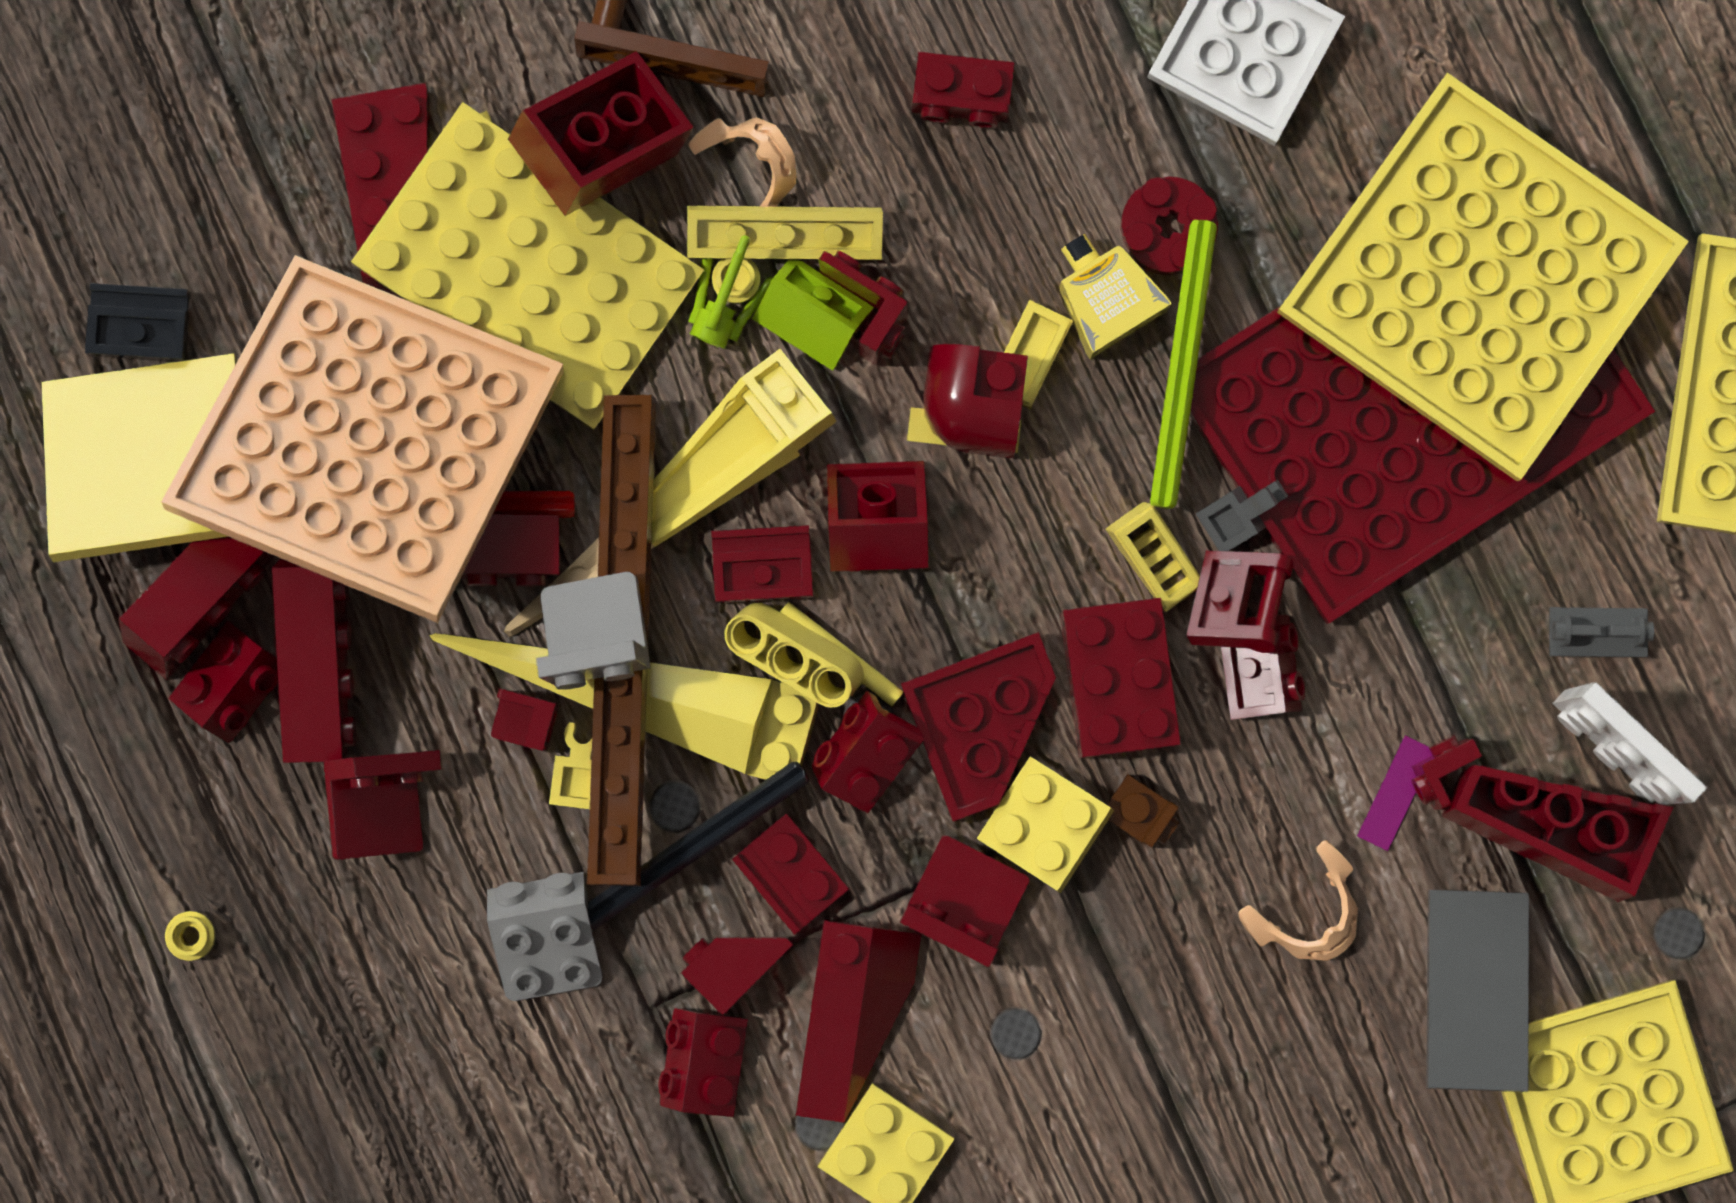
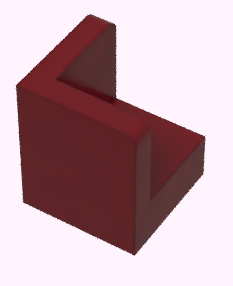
M499 688L496 698L500 699L491 736L498 740L547 752L560 705Z

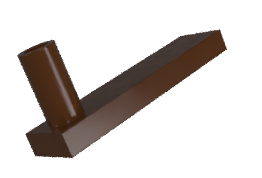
M597 0L592 22L578 21L574 37L576 57L612 64L637 51L653 74L760 97L765 96L768 84L769 61L620 30L627 0Z

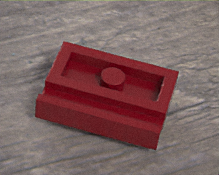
M809 525L711 531L715 603L813 598Z
M787 814L732 858L738 868L794 935L849 890Z

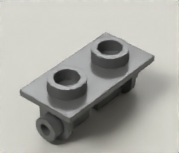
M1549 607V656L1648 657V641H1653L1654 623L1648 622V608Z

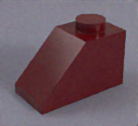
M716 937L710 944L704 938H701L683 956L682 959L688 966L681 974L724 1015L794 943L788 937Z

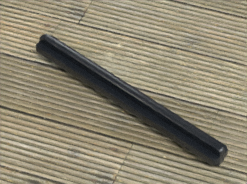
M797 761L791 762L641 865V886H611L589 901L588 914L592 932L807 785L809 777L803 767Z

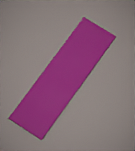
M1406 735L1404 736L1357 837L1386 851L1389 850L1416 793L1411 779L1417 776L1411 766L1432 756L1428 746Z

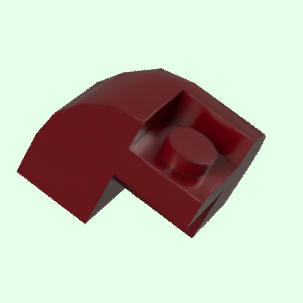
M937 344L931 346L923 401L924 416L933 434L943 441L947 447L964 453L1013 459L1018 438L1028 356L982 350L980 346Z

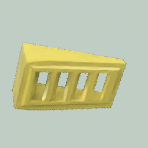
M1143 502L1106 528V531L1152 596L1154 598H1161L1163 611L1167 612L1197 590L1200 578L1199 573L1153 505ZM1147 522L1150 528L1131 541L1128 534ZM1158 538L1162 544L1142 558L1138 551ZM1170 554L1174 560L1153 574L1149 568ZM1181 570L1185 577L1164 591L1160 584Z

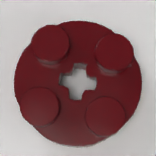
M1173 176L1151 178L1130 196L1121 216L1120 231L1130 256L1140 267L1149 272L1159 275L1179 274L1184 269L1189 227L1193 220H1207L1216 223V241L1218 219L1215 202L1211 197L1207 196L1201 187L1187 179ZM1169 213L1174 214L1178 217L1177 223L1183 226L1182 233L1173 232L1170 238H1164L1161 236L1162 227L1156 224V219L1158 217L1166 218Z

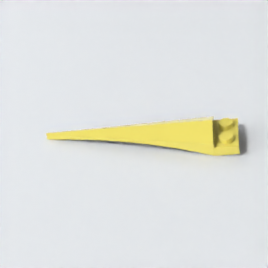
M438 633L429 635L435 642L593 709L594 679L585 680L586 685L580 688L558 690L556 686L539 678L536 658L549 656L547 648ZM650 663L651 668L647 669L646 732L739 772L764 780L791 762L797 761L802 766L819 707L817 702L785 683L772 679Z

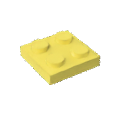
M1030 756L977 839L1061 893L1114 810Z
M872 1083L818 1164V1167L871 1203H913L954 1141V1137Z

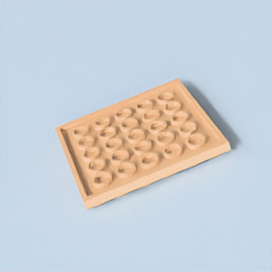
M295 255L162 499L163 509L438 623L564 373L563 364Z

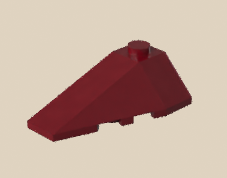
M824 920L796 1116L845 1122L915 983L922 934Z

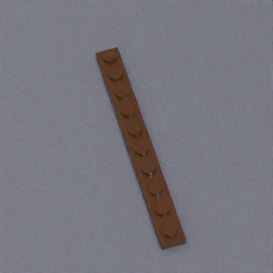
M604 395L598 577L621 572H630L637 577L648 646L656 398L653 395ZM647 669L634 671L633 677L624 680L606 681L604 677L594 679L587 884L591 886H641Z

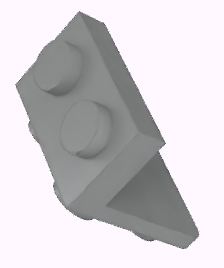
M621 572L548 586L542 590L541 604L549 656L536 658L540 679L556 686L558 690H568L585 686V680L604 677L606 681L624 680L633 677L634 671L651 668L639 583L634 574Z
M584 872L574 874L556 873L546 879L525 883L507 882L497 888L487 889V923L505 996L509 1000L518 1001L594 987L601 983L602 971L588 914V893Z

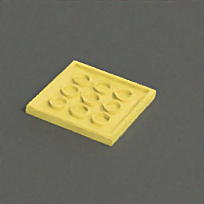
M234 353L42 382L48 554L53 562L227 537L222 533L164 510L161 501L237 363Z
M1669 980L1528 1022V1092H1502V1096L1535 1203H1628L1734 1171L1676 980Z

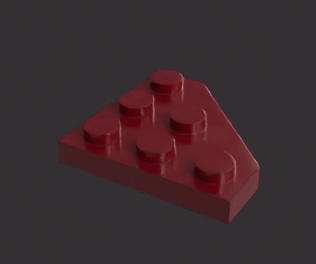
M1039 632L901 683L915 724L921 729L925 737L923 745L952 822L999 805L1008 782L1056 679Z

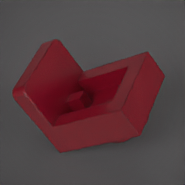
M1452 735L1429 747L1432 756L1411 766L1417 776L1411 779L1417 796L1424 805L1430 803L1434 810H1443L1452 805L1439 778L1482 757L1474 739H1464L1458 742L1456 736Z

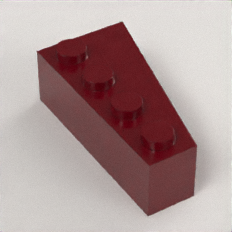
M281 558L272 567L283 763L324 762L344 759L349 751V747L356 744L355 718L348 717V698H353L354 692L353 671L348 669L347 650L351 648L350 621L347 620L346 605L349 586Z
M1473 765L1460 773L1449 798L1452 805L1444 809L1442 817L1598 893L1621 902L1636 895L1674 807L1661 804L1652 805L1634 801L1632 798L1596 793L1583 790L1582 787L1540 781L1535 777Z

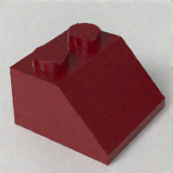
M924 461L827 464L830 572L928 568V521Z

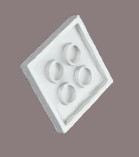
M1188 0L1147 78L1275 146L1345 16L1316 0Z
M1596 682L1565 689L1552 703L1561 711L1557 716L1558 720L1574 735L1579 737L1584 733L1596 744L1597 747L1593 750L1594 754L1610 769L1615 771L1620 767L1633 779L1629 787L1646 803L1652 804L1654 801L1661 805L1693 803L1707 789L1702 782Z

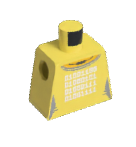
M1084 234L1061 249L1075 272L1061 281L1059 289L1089 359L1097 356L1169 310L1171 302L1168 297L1121 246H1116L1102 256H1099L1087 235Z

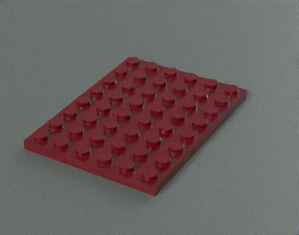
M1279 306L1198 359L1190 417L1235 486H1240L1247 498L1276 480L1280 482L1288 497L1260 514L1259 517L1266 526L1264 530L1279 553L1287 555L1294 561L1293 574L1326 624H1329L1654 413L1655 410L1613 349L1526 474L1517 482L1278 314L1277 311L1281 307Z

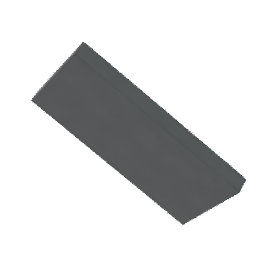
M1429 890L1426 1089L1528 1092L1529 893Z

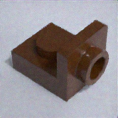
M1126 774L1106 804L1114 810L1108 821L1148 848H1152L1156 841L1164 845L1180 822V820L1173 816L1179 806L1171 801H1167L1128 774Z

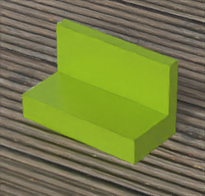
M789 259L773 277L752 320L833 371L837 367L851 339L866 322L874 307L801 260Z

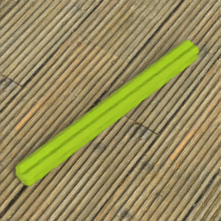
M1193 220L1189 227L1150 498L1151 505L1164 509L1174 508L1178 501L1217 230L1216 223L1207 220Z

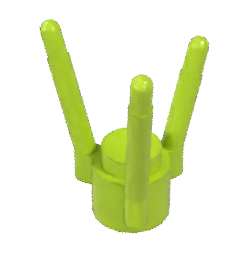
M743 235L740 238L716 301L708 300L706 307L705 302L713 258H702L701 268L704 271L699 277L694 307L688 319V322L693 324L689 335L721 349L726 348L729 339L738 342L743 327L758 308L773 279L772 277L766 278L757 293L749 300L735 321H733L735 311L725 306L750 242L748 236Z

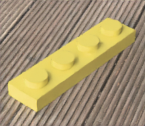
M687 206V258H732L740 238L746 235L750 238V242L744 258L819 259L823 251L835 256L839 250L854 259L882 260L883 210L882 208Z

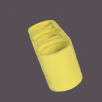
M752 603L743 608L726 625L724 632L725 642L733 653L820 705L829 708L844 704L863 682V667L857 658L769 605ZM744 621H750L758 626L761 639L753 638L747 634L744 628ZM786 646L795 647L800 651L803 656L802 664L795 663L788 657ZM834 671L839 673L845 681L846 688L835 687L828 679L827 672Z

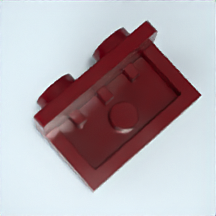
M227 621L168 699L203 729L230 743L246 726L249 718L269 692L277 685V657L265 650L239 627Z
M867 691L858 703L852 704L847 709L842 724L831 739L820 745L814 756L812 768L822 790L869 813L924 741L925 737L918 727L884 710L877 697Z
M675 1008L672 1020L666 1029L665 1038L668 1048L665 1069L661 1072L658 1082L660 1105L685 1113L734 1117L748 1019Z

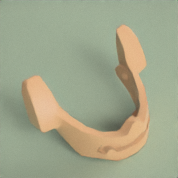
M755 117L733 127L727 126L722 119L718 118L699 131L689 142V148L695 155L720 142L724 145L729 144L737 137L750 138L758 145L755 153L757 158L767 161L772 171L770 189L760 206L778 207L781 200L796 184L795 155L789 143L775 124Z
M1322 841L1316 851L1329 871L1326 873V876L1330 880V884L1338 889L1341 897L1342 915L1339 924L1328 928L1320 940L1307 942L1281 932L1280 927L1275 926L1271 921L1268 922L1251 905H1247L1238 912L1239 919L1259 946L1263 947L1267 943L1274 941L1298 959L1328 961L1345 952L1353 943L1357 930L1358 907L1346 885V878L1353 871V867L1329 841Z

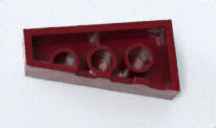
M492 514L460 579H467V585L495 586L497 585V578H516V586H546V578H552L559 574V515Z
M229 536L192 542L119 618L123 643L165 680H168L209 631L228 615L233 604L244 591H250L262 579L266 572V565L275 555Z

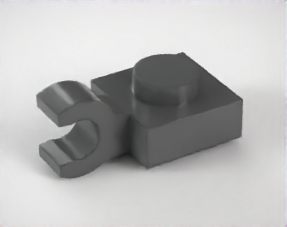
M1278 480L1247 498L1239 486L1197 512L1196 515L1219 551H1229L1266 528L1259 515L1277 505L1278 502L1288 497Z

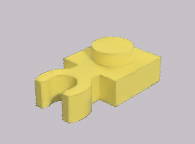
M569 722L565 728L564 738L566 744L571 749L570 757L555 755L549 804L590 809L592 739L586 744L577 742L575 738L576 724Z

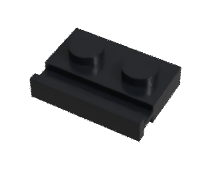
M90 283L91 301L90 305H88L85 354L102 357L186 361L189 325L188 305L189 299H191V292L188 289Z

